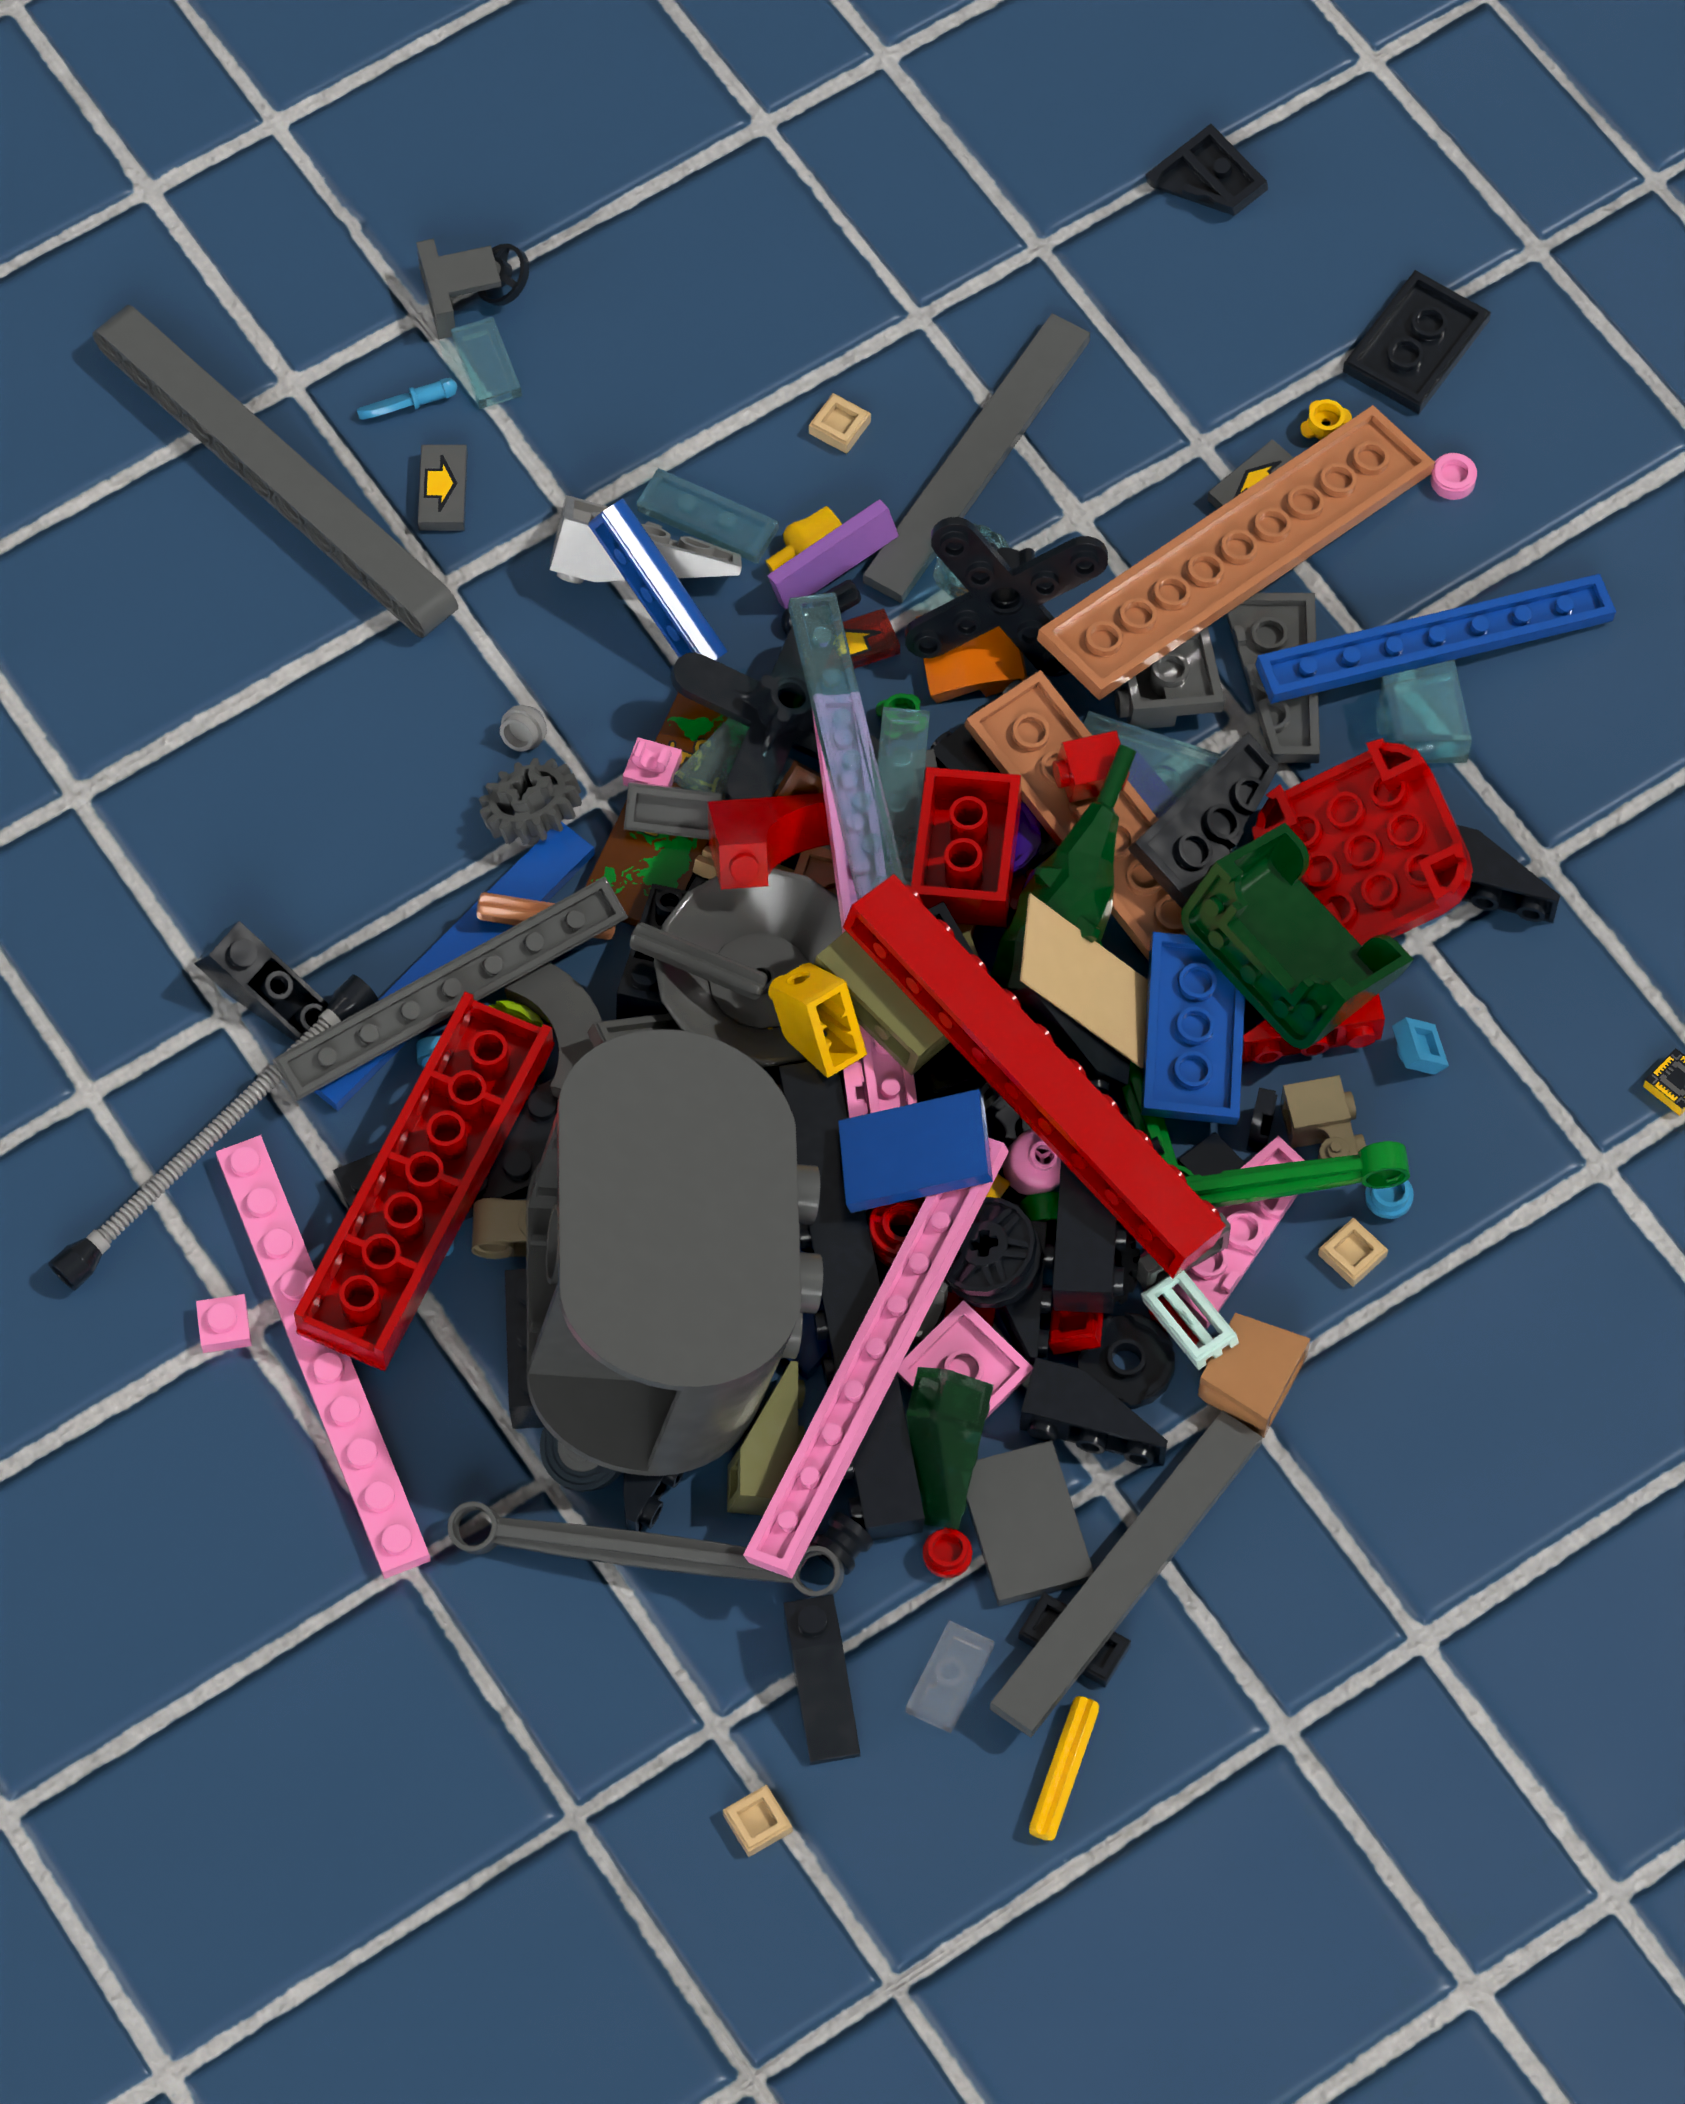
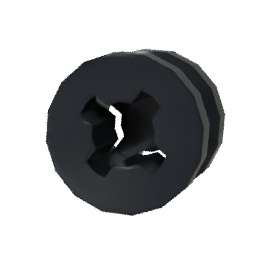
M835 1512L828 1520L829 1528L824 1534L816 1535L810 1542V1546H822L833 1552L842 1562L844 1574L848 1575L855 1568V1558L859 1553L867 1552L874 1542L868 1532L857 1522L843 1513ZM823 1554L818 1555L820 1559L834 1569L828 1557Z

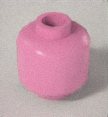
M1032 1129L1020 1134L1007 1148L1009 1152L1002 1167L1005 1179L1011 1182L1009 1186L1014 1190L1029 1196L1051 1192L1060 1184L1061 1159Z

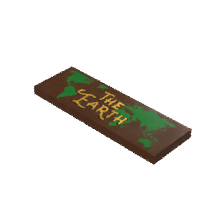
M678 692L655 740L657 743L682 749L683 759L672 787L723 793V800H726L724 794L725 781L748 727L690 700ZM625 802L586 886L605 876L628 916L622 922L636 927L640 923L652 883L688 891L696 876L692 872L695 859L698 855H702L703 849L706 846H709V840L624 830Z

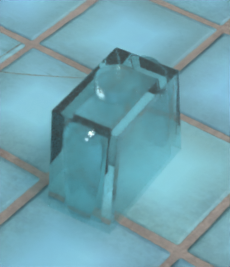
M1455 659L1383 676L1379 696L1380 707L1376 708V723L1379 735L1386 734L1389 743L1405 744L1412 749L1416 748L1426 763H1467L1472 738Z

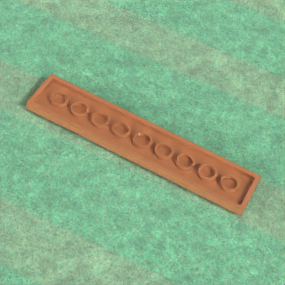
M1372 405L1041 627L1038 631L1037 641L1098 700H1101L1431 475L1435 462Z

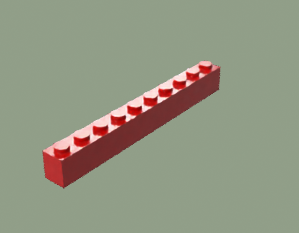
M893 874L851 905L843 925L847 933L1172 1279L1215 1245L1226 1227L1217 1209L1210 1202L1202 1200L1187 1184L1183 1173L1176 1166L1168 1164L1154 1149L1150 1138L1143 1131L1135 1129L1124 1118L1116 1102L1107 1094H1102L1090 1082L1083 1067L1074 1059L1068 1058L1056 1046L1049 1031L1041 1024L1035 1023L1021 1009L1016 996L1008 989L1002 988L988 974L983 961L978 956L970 954L955 939L950 926L943 920L936 919L922 904V900L914 888L904 885Z

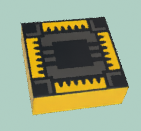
M1675 1048L1645 1079L1643 1087L1679 1116L1685 1112V1055Z

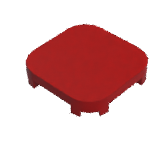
M1384 738L1367 742L1368 751L1287 790H1284L1282 785L1279 784L1266 794L1268 800L1258 814L1256 826L1252 827L1254 840L1283 823H1286L1305 844L1309 854V866L1300 881L1361 946L1375 935L1384 934L1395 938L1445 914L1460 903L1470 888L1473 874L1470 853L1434 773L1416 748L1412 749L1405 744L1389 743Z

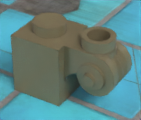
M1340 1075L1283 1085L1280 1108L1291 1148L1321 1143L1318 1159L1357 1155L1359 1150L1366 1146L1362 1134H1353L1350 1121L1356 1119L1355 1101L1351 1091L1344 1092Z

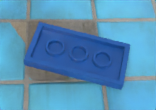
M1153 932L1150 938L1141 1115L1236 1125L1240 1118L1245 997L1188 935Z

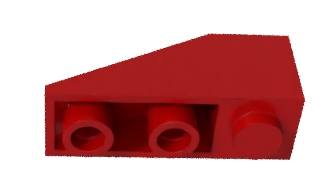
M1379 993L1324 1038L1305 1049L1291 1046L1267 1020H1264L1243 1035L1242 1063L1255 1061L1258 1064L1275 1062L1286 1055L1302 1053L1305 1056H1315L1324 1053L1329 1048L1346 1045L1351 1048H1362L1371 1045L1375 1040H1381L1385 1015Z

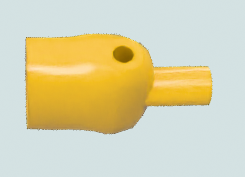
M825 506L812 515L789 524L783 533L786 547L765 560L771 572L835 530L842 523L832 510Z

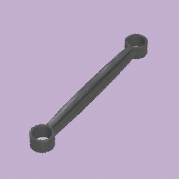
M475 1501L459 1505L451 1513L448 1520V1534L451 1541L458 1548L475 1555L488 1553L497 1545L562 1557L638 1568L723 1578L792 1583L800 1592L810 1598L834 1595L840 1589L844 1580L842 1562L833 1552L822 1546H809L791 1579L750 1564L743 1556L747 1547L727 1543L582 1524L499 1517L490 1507ZM480 1510L489 1515L492 1528L484 1542L469 1546L460 1536L459 1525L466 1514L471 1511ZM823 1554L831 1560L835 1575L830 1585L825 1589L813 1591L801 1583L800 1571L808 1558Z

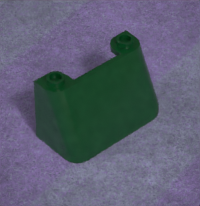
M1283 823L1217 860L1185 903L1181 912V922L1189 938L1281 1037L1291 1046L1305 1049L1324 1038L1400 977L1414 959L1396 940L1384 934L1375 935L1365 942L1363 946L1358 943L1300 881L1309 866V854L1302 840L1286 823Z

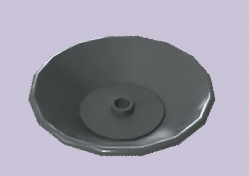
M778 869L771 871L768 878V886L721 890L718 877L715 876L688 891L664 921L661 930L761 971L767 975L769 983L765 985L761 996L753 1000L654 958L661 1001L682 1031L694 1032L720 1040L749 1056L762 1068L806 1062L807 1059L784 1037L774 1003L768 995V989L776 977L785 975L804 963L814 964L816 956L842 934L837 895L808 876Z

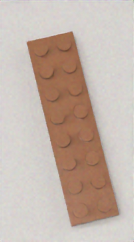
M1040 670L968 717L964 727L1000 773L1021 775L1022 801L1055 843L1060 846L1077 820L1092 802H1096L1098 797L1069 803L1065 788L1059 789L1055 782L1052 764L1057 759L1062 742L1092 736V734ZM1127 780L1124 790L1120 792L1114 806L1119 822L1113 862L1114 893L1111 914L1149 961L1150 938L1153 932L1187 935L1181 922L1182 908L1127 849L1158 819Z

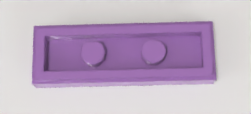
M880 499L767 575L780 605L786 610L793 604L801 603L810 597V594L816 593L897 538L899 535L889 508Z

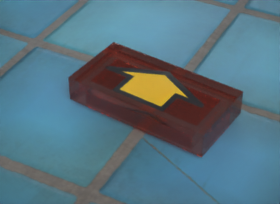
M884 608L825 627L831 634L833 646L820 680L900 654V643Z

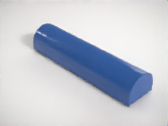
M624 498L602 511L588 523L592 532L678 657L686 653H698L717 660L728 652Z

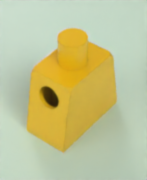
M804 963L787 974L776 977L771 982L768 995L774 1003L784 1037L824 1076L829 1078L867 1055L846 981L812 963Z

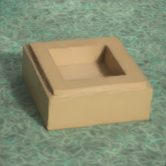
M832 393L809 424V434L847 454L870 424L871 413Z
M1352 1218L1319 1248L1318 1255L1354 1287L1387 1257L1388 1249L1355 1218Z
M767 1785L723 1809L724 1818L748 1857L793 1832L792 1825Z

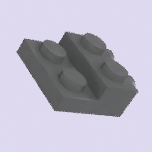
M1208 627L1121 685L1120 690L1115 691L1117 717L1127 718L1129 730L1175 726L1177 716L1223 711L1225 700Z

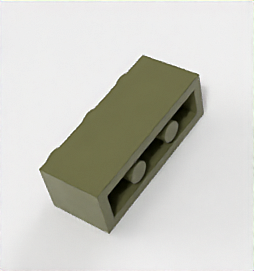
M847 931L816 956L814 965L846 981L858 1023L911 1076L950 1043Z

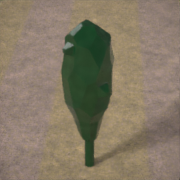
M1124 745L1118 746L1096 802H1092L1057 850L1041 865L1030 871L1020 893L1014 915L1000 939L990 975L1002 988L1014 991L1028 987L1020 981L1028 896L1030 893L1080 929L1081 937L1092 943L1096 941L1100 944L1113 906V862L1119 822L1114 806L1137 753L1134 749Z

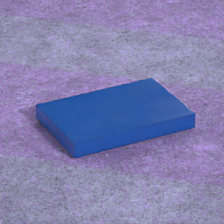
M979 1089L838 1121L846 1206L851 1213L993 1182L984 1097Z

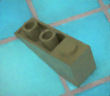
M791 1361L778 1378L728 1464L727 1512L763 1516L805 1435L804 1426L798 1425V1409H801L804 1403L805 1383L804 1380L798 1379L797 1361Z

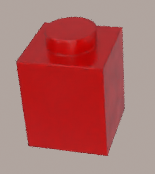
M1117 730L1062 742L1057 759L1053 761L1052 767L1055 782L1059 789L1065 788L1069 803L1098 797L1118 746L1121 745ZM1128 772V775L1126 777V780L1123 784L1121 791L1124 790L1130 772Z

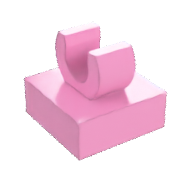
M638 737L622 776L623 785L628 786L629 782L672 787L683 759L682 749Z

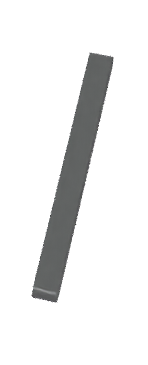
M126 305L92 332L97 346L110 361L415 635L421 638L426 637L458 610V603L454 595L435 575L131 305Z

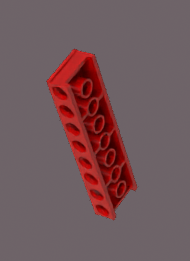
M464 992L294 1312L297 1326L296 1333L379 1370L386 1371L555 1046L552 1027L545 1024L542 1027H538L474 1000L473 994Z

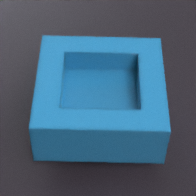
M1405 1017L1392 1025L1397 1041V1053L1405 1068L1435 1075L1449 1066L1435 1024Z

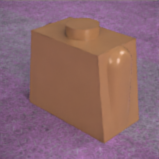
M1235 1313L1229 1326L1237 1334L1239 1344L1233 1348L1227 1345L1222 1349L1223 1354L1216 1359L1211 1356L1206 1360V1368L1200 1377L1198 1396L1205 1403L1221 1411L1223 1410L1265 1438L1307 1358L1311 1338Z

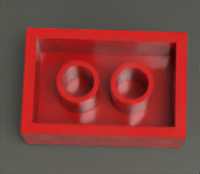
M926 767L911 887L917 891L922 904L927 909L944 901L956 923L1007 928L1022 803L1021 775Z

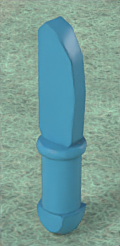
M444 378L415 389L410 387L408 389L409 393L357 409L359 419L364 420L411 405L418 409L421 405L455 395L458 386L452 378Z

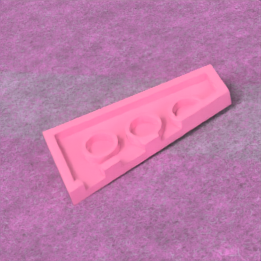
M1278 1135L1240 1169L1305 1160ZM1298 1195L1216 1208L1219 1213H1223L1231 1225L1228 1248L1185 1272L1218 1312ZM1145 1251L1144 1253H1142L1140 1255V1258L1148 1254V1252ZM1177 1284L1172 1287L1201 1325L1208 1329L1211 1323L1180 1285Z

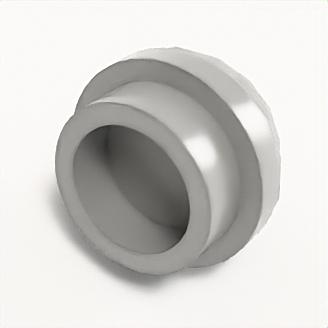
M525 705L513 706L502 717L500 726L501 738L508 747L515 751L523 752L538 747L547 734V725L544 717L534 707Z

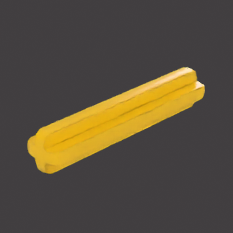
M1076 1696L1073 1699L1029 1825V1833L1036 1838L1052 1841L1056 1837L1099 1713V1703L1083 1696Z

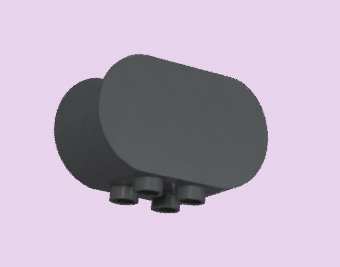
M644 1030L605 1041L582 1056L567 1074L558 1099L557 1114L541 1161L535 1168L527 1191V1386L530 1400L543 1425L561 1444L590 1462L619 1472L644 1476L679 1474L707 1465L729 1451L742 1438L752 1423L780 1359H796L798 1356L802 1338L803 1313L816 1314L821 1302L823 1289V1261L821 1254L800 1252V1224L813 1225L818 1213L820 1200L819 1168L816 1165L797 1164L794 1116L785 1096L775 1081L749 1056L720 1040L681 1030Z

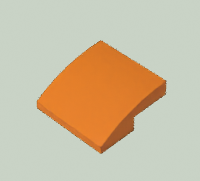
M999 626L941 656L923 658L930 697L937 704L980 690L985 697L1003 692L1010 683L1017 679L1023 681L1027 678L1023 653Z

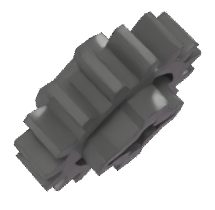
M533 758L530 765L522 766L519 762L515 763L514 772L510 774L500 771L498 773L501 780L499 783H487L485 787L489 795L480 797L479 801L482 809L479 811L487 829H490L495 839L503 836L506 844H511L517 837H520L523 845H527L531 837L539 836L542 841L546 840L547 831L550 829L562 831L561 821L576 817L573 808L582 804L579 796L581 789L574 773L571 774L567 764L558 767L556 760L551 758L544 765H541L538 758Z

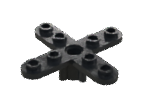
M948 517L935 524L931 531V546L936 555L969 592L910 622L905 629V645L908 651L921 658H934L999 626L1038 671L1041 670L1043 674L1048 676L1069 674L1070 672L1037 641L1039 629L1055 619L1043 604L1104 572L1108 565V550L1105 544L1091 536H1080L1035 557V551L1032 548H1025L1021 551L1012 548H998L994 543L989 542L973 523L961 517Z
M807 620L795 624L784 641L771 675L762 676L760 681L698 653L682 655L672 667L670 677L672 685L677 692L748 727L725 781L724 794L726 800L771 797L791 747L819 760L812 703L813 699L816 698L815 690L833 646L831 634L820 623ZM866 732L869 761L886 758L885 747L880 740Z

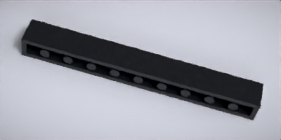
M810 1062L779 1066L777 1085L785 1096L794 1116L797 1164L816 1165L820 1173V1200L817 1217L813 1225L800 1224V1249L809 1248L810 1253L821 1254L823 1261V1289L820 1310L813 1314L817 1340L826 1339L829 1357H822V1369L825 1385L829 1387L880 1288L866 1210L851 1213L846 1206L838 1121L848 1119L840 1073L837 1072L827 1078ZM897 1373L843 1477V1480L852 1479L855 1497L848 1498L850 1518L863 1527L873 1541L922 1533L925 1521Z

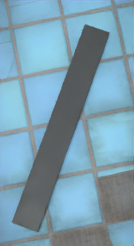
M1053 313L1050 315L896 529L899 536L880 550L864 572V584L903 603L936 557V553L931 546V531L934 525L948 517L964 518L1090 342V332Z
M604 876L277 1056L272 1061L294 1100L297 1102L451 1017L465 991L473 994L474 1000L480 1001L621 923L628 916Z
M1223 1410L1219 1413L990 1703L991 1711L1030 1738L1035 1734L1261 1446L1263 1439L1261 1435Z

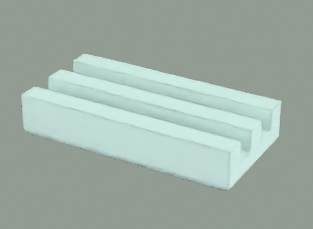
M1184 1270L1173 1279L1168 1275L1141 1293L1145 1305L1198 1370L1207 1365L1206 1360L1211 1356L1214 1359L1223 1354L1222 1349L1227 1345L1233 1348L1239 1344L1237 1334ZM1179 1284L1220 1335L1213 1339L1172 1287ZM1160 1295L1164 1296L1203 1344L1202 1347L1198 1349L1157 1297Z

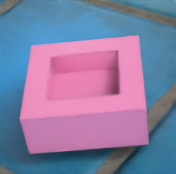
M245 1294L196 1301L200 1342L203 1353L252 1346Z

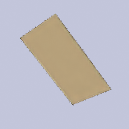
M1030 893L1028 896L1020 981L1138 1067L1143 1068L1148 980L1096 941L1092 943L1081 937L1080 929Z

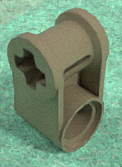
M484 1198L476 1201L473 1206L471 1252L478 1257L486 1259L526 1257L527 1200Z

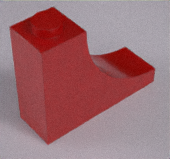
M823 793L707 801L709 846L721 890L768 886V878L771 871L785 859L809 849L830 845Z

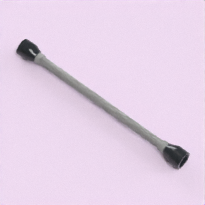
M352 974L334 992L327 1009L318 1016L319 1020L313 1024V1028L310 1027L308 1029L309 1032L306 1031L304 1036H301L300 1040H297L286 1051L379 1001L378 997L366 982ZM275 1064L270 1065L269 1069L265 1070V1073H262L256 1081H253L252 1086L249 1085L247 1090H244L243 1094L238 1096L239 1098L230 1103V1107L227 1106L225 1108L226 1111L223 1110L221 1115L216 1117L217 1119H213L212 1123L208 1124V1128L205 1127L203 1129L204 1132L201 1131L199 1136L194 1138L195 1140H191L190 1144L185 1146L186 1149L183 1148L181 1153L177 1154V1157H173L172 1161H169L168 1165H165L159 1171V1174L154 1176L155 1178H151L150 1182L145 1184L146 1187L143 1186L141 1191L137 1192V1195H133L132 1199L128 1200V1204L125 1203L123 1205L124 1208L121 1207L119 1212L114 1214L115 1217L111 1216L110 1221L107 1220L105 1222L106 1225L103 1224L101 1229H94L86 1238L67 1245L48 1263L52 1271L62 1282L74 1291L94 1273L101 1256L111 1247L112 1240H115L116 1236L121 1234L120 1231L123 1232L125 1227H129V1223H133L134 1219H137L143 1213V1210L148 1208L147 1206H151L152 1202L157 1200L156 1197L159 1198L161 1193L165 1192V1189H169L170 1185L174 1184V1180L177 1181L179 1179L178 1176L181 1177L183 1172L188 1170L187 1168H191L192 1164L197 1162L196 1159L199 1160L201 1155L205 1154V1151H208L210 1147L214 1146V1143L219 1141L218 1138L221 1139L223 1134L227 1133V1130L232 1129V1126H235L236 1122L241 1120L240 1117L243 1118L245 1113L249 1112V1109H253L254 1105H257L258 1101H261L262 1097H265L271 1091V1088L276 1087L275 1084H279L280 1080H283Z

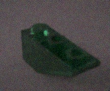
M918 1367L906 1417L925 1516L924 1525L959 1530L961 1518L966 1508V1497L973 1468L978 1459V1448L985 1419L989 1413V1402L994 1385L949 1369Z

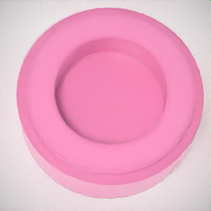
M1444 454L1435 461L1430 477L1431 486L1439 496L1445 499L1459 500L1465 498L1475 487L1477 468L1474 462L1463 454Z

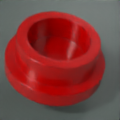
M950 1528L937 1530L924 1543V1564L936 1576L942 1578L959 1576L971 1564L972 1545L969 1539L958 1530Z

